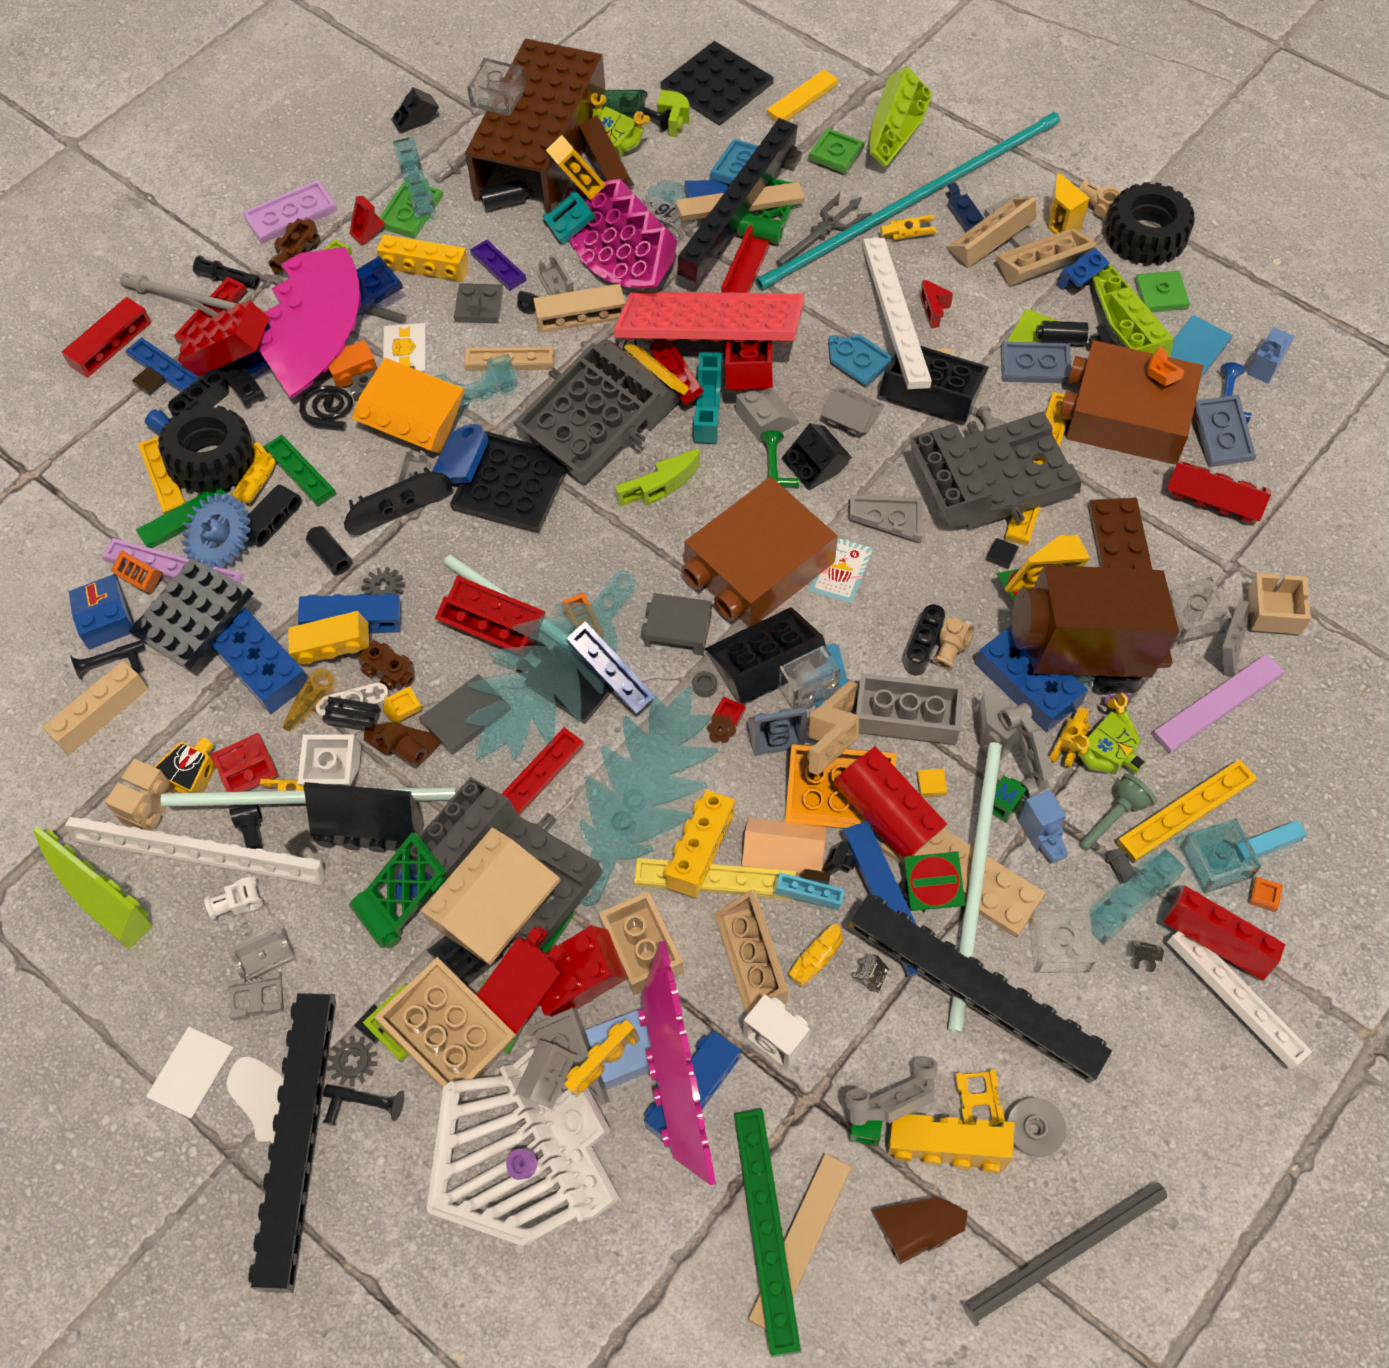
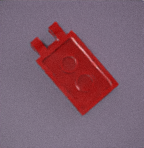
M538 926V928L533 927L526 940L523 937L516 939L476 994L516 1034V1037L564 973L558 965L570 951L562 943L558 946L554 945L548 955L541 951L538 946L548 935V932L541 926Z

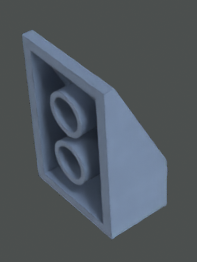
M807 708L782 709L776 713H759L749 717L748 731L754 756L791 750L792 743L805 744Z

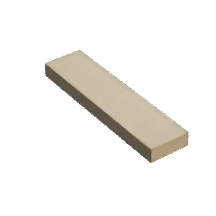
M554 347L465 348L464 368L465 371L551 370L554 368L555 350Z

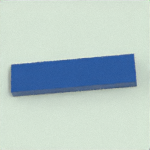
M142 337L126 350L130 358L145 368L149 366L164 377L167 384L179 392L200 378Z

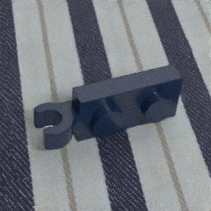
M954 182L947 185L950 192L946 193L948 198L947 207L966 233L985 218L968 194L961 196L959 186Z

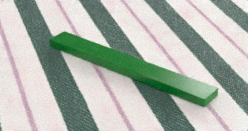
M763 1109L734 1113L770 1356L773 1358L802 1353Z

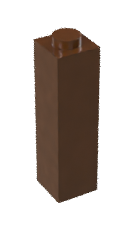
M596 115L579 125L607 181L621 179L629 189L634 186L599 116Z

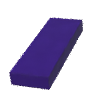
M486 239L470 249L471 255L509 291L527 281L526 275L489 240Z

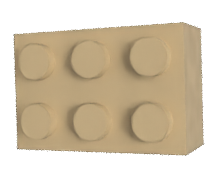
M649 891L599 913L601 926L609 930L633 995L644 991L660 941H666L671 961L670 967L674 977L684 973L683 961Z

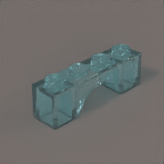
M413 136L393 141L397 163L415 218L436 213L428 180L425 179Z
M509 354L487 360L485 373L478 381L471 384H457L448 379L444 373L434 376L466 389L460 406L471 403L473 399L490 398L496 392H510L518 385V379Z
M1164 849L1089 915L1084 926L1105 945L1147 903L1171 887L1180 878L1186 867L1167 849Z

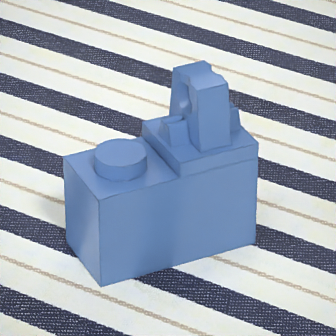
M1273 327L1258 350L1247 375L1269 384L1286 356L1295 336Z
M1049 789L1026 799L1018 822L1035 851L1042 850L1053 864L1065 859L1068 852L1062 840L1064 833L1062 825L1066 815Z

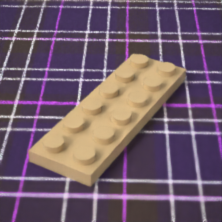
M943 829L913 856L959 851L966 904L974 847ZM884 841L880 846L882 852L905 867L904 861ZM987 856L979 914L1017 938L1044 898L1046 892Z

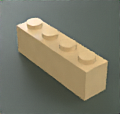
M620 284L534 298L540 333L618 320L625 305Z
M123 660L44 724L42 728L67 755H70L147 691L148 688L139 674Z

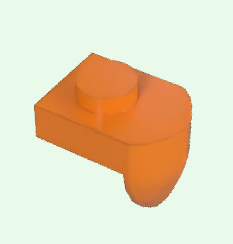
M1159 347L1149 361L1147 375L1160 384L1167 386L1183 379L1184 370L1168 361L1165 349Z

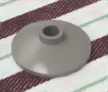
M1041 1098L1024 1099L1013 1107L1008 1116L1007 1122H1015L1014 1145L1027 1155L1034 1157L1051 1155L1064 1142L1066 1136L1064 1117L1059 1109L1047 1100ZM1036 1125L1040 1133L1033 1134L1030 1131V1126Z

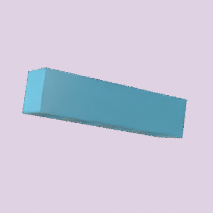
M1299 820L1243 841L1239 843L1235 850L1243 863H1247L1300 842L1307 833Z
M780 872L775 879L773 893L838 910L843 902L844 889Z

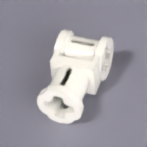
M253 877L242 878L234 884L224 887L226 893L212 898L209 896L205 897V906L211 920L216 919L217 915L229 911L237 915L243 912H252L262 907V899L258 897L256 890L257 880Z

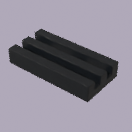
M328 696V705L325 707V715L322 717L324 723L373 731L379 711L378 704ZM334 706H340V707H346V708H352V709L370 711V712H372V713L363 712V711H357V710H351V709H345V708H339V707H334ZM332 713L347 715L350 717L370 719V721L365 722L341 717H334L331 715Z

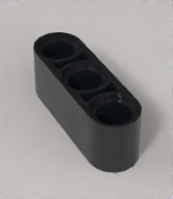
M216 369L209 370L172 398L168 403V409L172 417L180 415L179 413L185 409L187 411L191 410L195 406L200 408L205 407V405H212L214 407L229 394V387L223 373Z
M281 484L274 487L247 516L250 519V524L247 525L250 528V532L246 534L249 537L248 541L258 547L266 544L298 510L302 501L301 496Z
M931 604L925 607L911 639L904 664L905 670L911 675H921L927 669L945 619V611L939 605ZM916 658V659H919V660H921V661L918 662V661H914V660H912V659Z

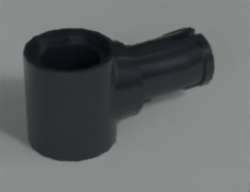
M259 805L229 806L233 825L242 832L246 848L262 849L258 832L259 822L262 821Z

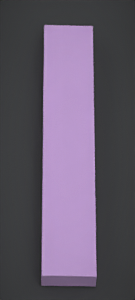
M116 538L111 540L102 556L105 562L114 564L120 551L123 550L163 571L161 577L173 580L184 564L190 560ZM125 558V560H124V562H123V564H122L123 567L125 566V564H126V562H127V560H128V559H126V558ZM217 566L213 568L240 584L244 578L242 573Z
M1265 654L1156 729L1152 736L1170 754L1281 677L1285 671L1268 654Z

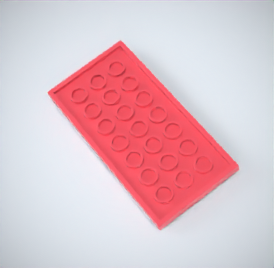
M631 291L615 325L614 338H622L623 340L644 338L649 341L656 338L668 341L688 339L690 341L711 339L714 342L722 340H734L735 342H743L745 340L767 342L769 340H776L788 343L796 340L805 303V294Z

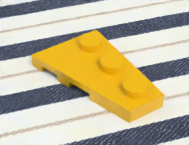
M627 1019L622 1024H615L608 1032V1038L602 1045H595L588 1052V1059L581 1066H575L567 1074V1081L564 1085L575 1097L579 1096L602 1075L605 1070L604 1065L607 1062H617L623 1056L625 1046L629 1042L634 1046L641 1040L635 1027Z

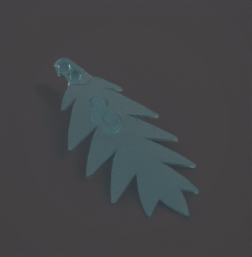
M617 572L590 606L579 602L555 605L556 609L571 615L535 619L512 626L514 631L546 646L504 648L489 652L490 656L524 672L487 677L468 684L470 688L506 698L479 709L465 719L467 724L485 727L475 757L477 759L496 750L504 743H507L512 758L516 759L525 743L531 717L547 745L551 747L555 732L556 707L554 694L576 720L579 721L581 719V693L577 669L599 694L603 693L604 681L566 642V639L586 621L602 639L604 637L613 651H617V635L610 620L635 588V577L630 572ZM621 580H627L628 585L626 587L619 586V582ZM606 599H612L613 605L608 607L604 605Z
M688 686L668 707L657 696L653 698L649 712V735L627 716H623L624 735L632 762L606 746L601 747L603 760L616 792L589 775L585 777L587 800L596 830L584 820H580L579 823L586 843L593 848L589 857L603 864V873L591 887L592 894L588 897L584 896L579 902L580 904L592 906L600 900L617 858L631 859L654 851L653 846L634 843L645 841L671 830L692 817V814L688 812L653 806L679 799L707 787L706 782L669 775L696 765L718 753L717 748L680 746L700 732L712 718L711 715L691 716L693 705L692 686Z

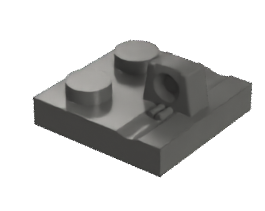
M459 283L454 311L455 322L498 324L503 296L502 284Z

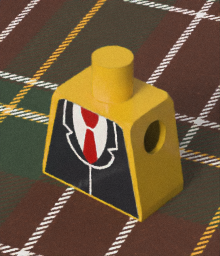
M201 737L194 747L179 742L154 767L162 771L176 792L202 793L205 791L216 769L213 760L208 755L214 744L204 737Z

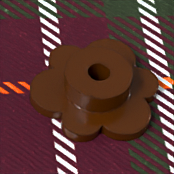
M719 714L713 716L712 723L707 725V730L711 732V741L727 743L730 740L729 736L735 735L736 727L731 724L732 719L730 717H723Z

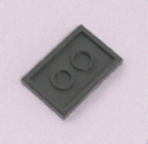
M477 674L421 715L419 720L453 754L508 713L511 707Z

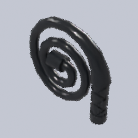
M319 386L303 395L299 404V413L304 421L314 427L345 431L346 422L328 419H337L346 415L353 406L352 396L346 390L337 386ZM325 391L318 394L312 401L313 411L320 418L310 416L305 410L308 398L315 393ZM337 392L343 394L347 398L348 404L346 408L339 413L325 414L319 411L317 408L318 401L324 398V409L327 412H337L340 409H342L344 405L343 397ZM333 397L339 400V404L331 408L334 401Z

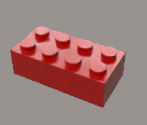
M250 300L242 304L238 303L228 311L223 310L217 316L209 317L203 323L191 326L187 331L188 337L179 349L180 355L177 361L191 373L200 377L209 370L218 369L257 350L270 318Z
M727 340L725 359L726 390L742 391L744 389H756L762 391L773 388V340L767 342H757L756 340L735 342L734 340Z

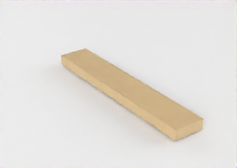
M795 182L765 187L748 211L804 203L805 197L800 183ZM724 193L676 200V207L681 221L706 218Z
M827 1154L824 1155L784 1242L793 1296L852 1168ZM760 1294L749 1317V1321L766 1330L762 1296Z

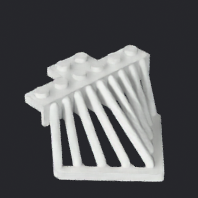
M535 1048L529 1050L516 1063L502 1066L499 1069L502 1073L501 1076L452 1081L443 1087L427 1201V1212L429 1214L521 1246L531 1244L537 1238L576 1217L579 1222L596 1218L620 1199L592 1146L611 1132V1129L589 1089L586 1088L577 1097L569 1090H566L564 1093L561 1090L553 1109H549L515 1093ZM507 1086L510 1089V1092L458 1105L460 1092ZM515 1103L519 1106V1108L507 1115L454 1134L456 1120L462 1116ZM521 1121H527L515 1133L450 1163L452 1149L456 1146ZM535 1137V1140L525 1148L530 1149L535 1156L541 1153L544 1156L537 1161V1169L532 1177L522 1180L510 1177L476 1197L464 1201L459 1206L451 1204L508 1173L506 1167L507 1160L457 1188L446 1192L447 1182L453 1175ZM552 1169V1172L544 1180L493 1207L487 1208L482 1214L474 1211L545 1171ZM560 1185V1189L556 1194L515 1215L509 1216L505 1222L496 1219ZM566 1201L569 1202L567 1209L528 1229L519 1227Z

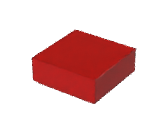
M723 696L712 718L717 714L723 717L728 716L732 719L731 724L737 727L746 711V706Z

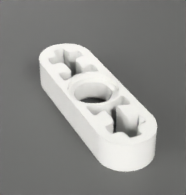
M373 683L328 696L343 699L357 697L361 702H365L363 696L366 695L367 703L378 704L380 709L383 708L385 695L389 697L390 694L384 684ZM380 692L379 699H375V693ZM328 696L320 698L316 703V711L321 719L325 715ZM343 707V708H345V709H351V710H357V711L368 712V711H364V710H358V709H352V708ZM332 713V715H331V716H334V717H341V718L349 717V716H347V715H341V714H335V713Z

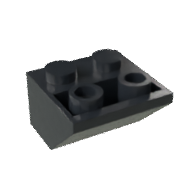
M813 423L808 424L782 457L809 490L838 475L852 458L825 426Z
M446 935L427 950L433 959L438 957L466 986L504 957L501 952L493 963L489 965Z

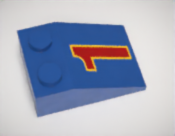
M116 574L68 591L72 617L78 635L89 650L130 634L128 631L134 624Z

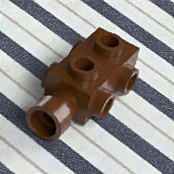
M297 218L294 223L290 222L287 225L285 235L276 239L274 246L277 254L273 255L268 262L272 270L282 274L284 272L282 263L299 253L308 252L318 241L317 227L311 219L305 218L301 220Z
M373 639L369 643V648L360 650L357 653H348L354 658L358 657L361 666L360 670L367 677L372 678L375 675L381 679L380 683L384 684L388 690L395 688L400 691L404 686L406 688L411 686L415 679L413 662L405 655L399 656L386 643L380 644Z

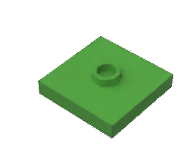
M827 128L810 151L808 160L846 174L863 150L864 141Z
M1180 270L1136 274L1135 282L1140 299L1151 312L1189 308L1190 302Z

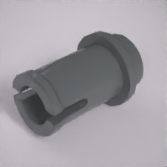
M1117 848L1107 854L1109 857L1107 861L1113 864L1122 884L1138 877L1126 857L1128 855L1127 851Z

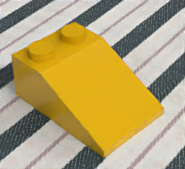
M1060 535L1033 554L1004 588L1005 591H1019L1023 587L1033 588L1044 565L1084 566L1090 557L1079 536Z

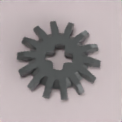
M386 567L382 574L380 568H377L378 575L369 572L368 575L372 579L364 578L363 582L368 584L361 586V590H367L364 592L367 595L403 594L404 591L399 588L405 586V582L399 581L403 579V576H395L398 573L396 569L389 573L390 568ZM381 581L389 584V586H385V590H380V587L376 586L380 585Z
M350 1036V1043L348 1044L343 1039L339 1040L342 1047L338 1049L333 1046L331 1050L336 1053L335 1056L327 1057V1060L334 1062V1065L328 1066L327 1070L336 1071L331 1078L334 1080L341 1076L339 1084L342 1086L347 1079H350V1086H354L355 1078L357 1077L361 1083H364L363 1073L369 1076L373 1075L368 1066H377L376 1061H370L371 1058L377 1055V1052H368L373 1044L369 1042L366 1046H363L365 1039L363 1037H360L358 1043H355L354 1036ZM351 1054L354 1057H360L357 1061L358 1066L354 1069L351 1066L345 1067V1063L348 1062L347 1057Z

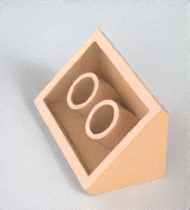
M748 818L745 830L742 867L796 871V875H803L804 869L822 871L827 827Z

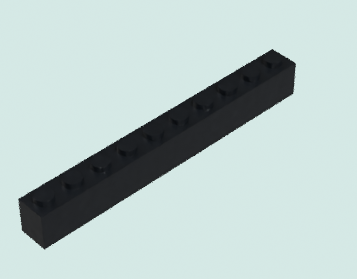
M778 118L678 255V275L693 282H698L795 146L798 125Z
M869 894L866 896L850 921L848 928L1086 1082L1091 1083L1098 1078L1113 1051L1106 1047L1107 1043L1096 1035L1089 1036L1081 1031L1082 1027L1078 1023L1056 1015L1057 1011L1053 1007L1045 1003L1039 1004L1032 999V994L1023 988H1014L1007 983L1008 979L1000 973L993 972L992 974L983 968L984 964L972 956L967 958L959 952L960 949L949 941L942 942L935 937V932L930 928L917 926L911 922L912 918L908 914L900 910L897 912L887 906L888 903L883 898L877 895L872 897Z
M297 993L296 1003L293 1002L291 1006L293 1024L292 1030H288L286 1036V1045L289 1049L287 1057H284L282 1062L284 1080L283 1085L279 1086L277 1092V1101L280 1103L279 1112L273 1118L275 1137L274 1143H270L268 1149V1160L271 1162L269 1173H265L263 1180V1189L266 1191L264 1203L260 1204L258 1219L261 1221L260 1231L256 1233L253 1242V1249L256 1252L255 1263L251 1264L248 1274L251 1288L258 1292L294 1293L328 1063L327 1057L329 1056L336 1002L331 994Z

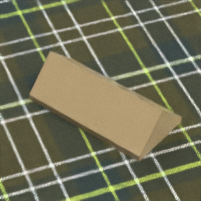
M1014 197L947 246L948 250L967 268L971 267L1036 219L1035 197Z
M1070 228L996 255L1010 287L1075 263L1080 256L1092 251L1096 247V242L1076 229Z
M751 889L715 913L746 1014L751 1012L764 994L771 999L772 997L779 999L783 1004H787L788 988L756 891Z

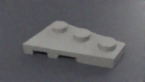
M851 495L850 520L921 542L922 498Z
M1238 601L1236 610L1231 612L1230 626L1226 631L1219 662L1224 667L1225 676L1233 677L1236 673L1250 617L1248 601Z

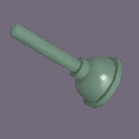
M1125 773L1121 777L1122 781L1118 788L1120 798L1116 801L1117 805L1080 842L1081 847L1089 850L1124 812L1128 813L1131 809L1143 810L1148 806H1154L1157 799L1153 792L1138 778Z

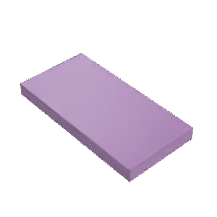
M316 180L242 213L262 244L285 234L287 225L290 222L294 223L297 218L301 220L309 218L315 221L338 210L321 182Z

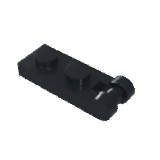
M239 359L217 369L223 373L226 382L245 408L252 406L251 403L256 400L261 401L266 398L262 389ZM252 389L253 392L247 395L245 394L247 391Z

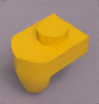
M410 686L389 697L385 695L383 700L385 717L394 722H400L422 710L421 704Z

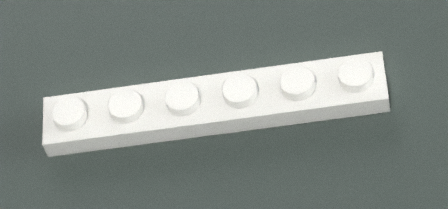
M1179 931L1167 941L1291 1070L1312 1053L1302 1040L1216 953Z

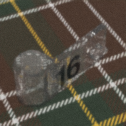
M650 193L640 200L647 207V211H651L678 242L697 226V219L681 220L676 205Z

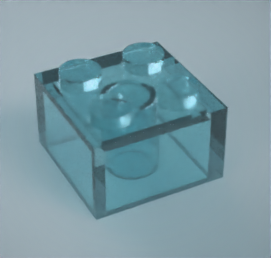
M1237 818L1189 833L1180 845L1204 894L1251 879L1262 866Z

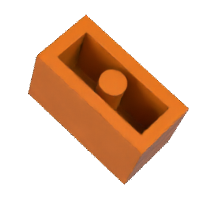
M365 340L345 347L339 357H335L328 365V372L335 386L340 388L352 384L351 377L378 369L375 358Z

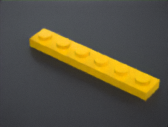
M1239 759L1119 838L1117 844L1123 851H1127V856L1135 863L1254 784L1257 777Z

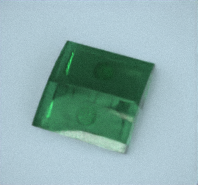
M644 89L605 90L606 103L604 107L634 119L636 112L644 113L646 91Z

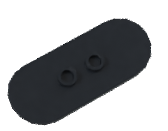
M425 467L423 468V473L418 474L416 471L414 472L415 476L364 498L358 496L359 501L355 505L352 500H349L350 511L346 515L344 528L351 535L365 534L401 516L442 500L451 491L452 481L447 475L431 472Z

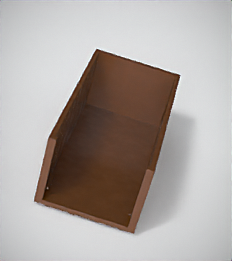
M524 39L465 151L475 201L480 202L479 190L485 188L496 164L501 163L540 172L545 211L550 213L559 205L571 178L546 150L562 135L578 154L582 156L588 142L579 125L592 118L593 108H595V105L591 102L592 94H598V103L600 102L601 94L606 97L603 54L533 39ZM607 100L606 103L601 106L602 109H604V107L606 106Z

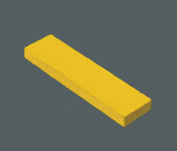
M823 69L769 107L767 115L775 121L778 118L786 121L837 86L838 79Z
M632 342L626 343L624 349L669 387L683 395L686 394L689 389L686 384L644 349Z
M159 436L138 443V447L162 512L166 514L186 502L179 485L173 482L166 472L159 452Z

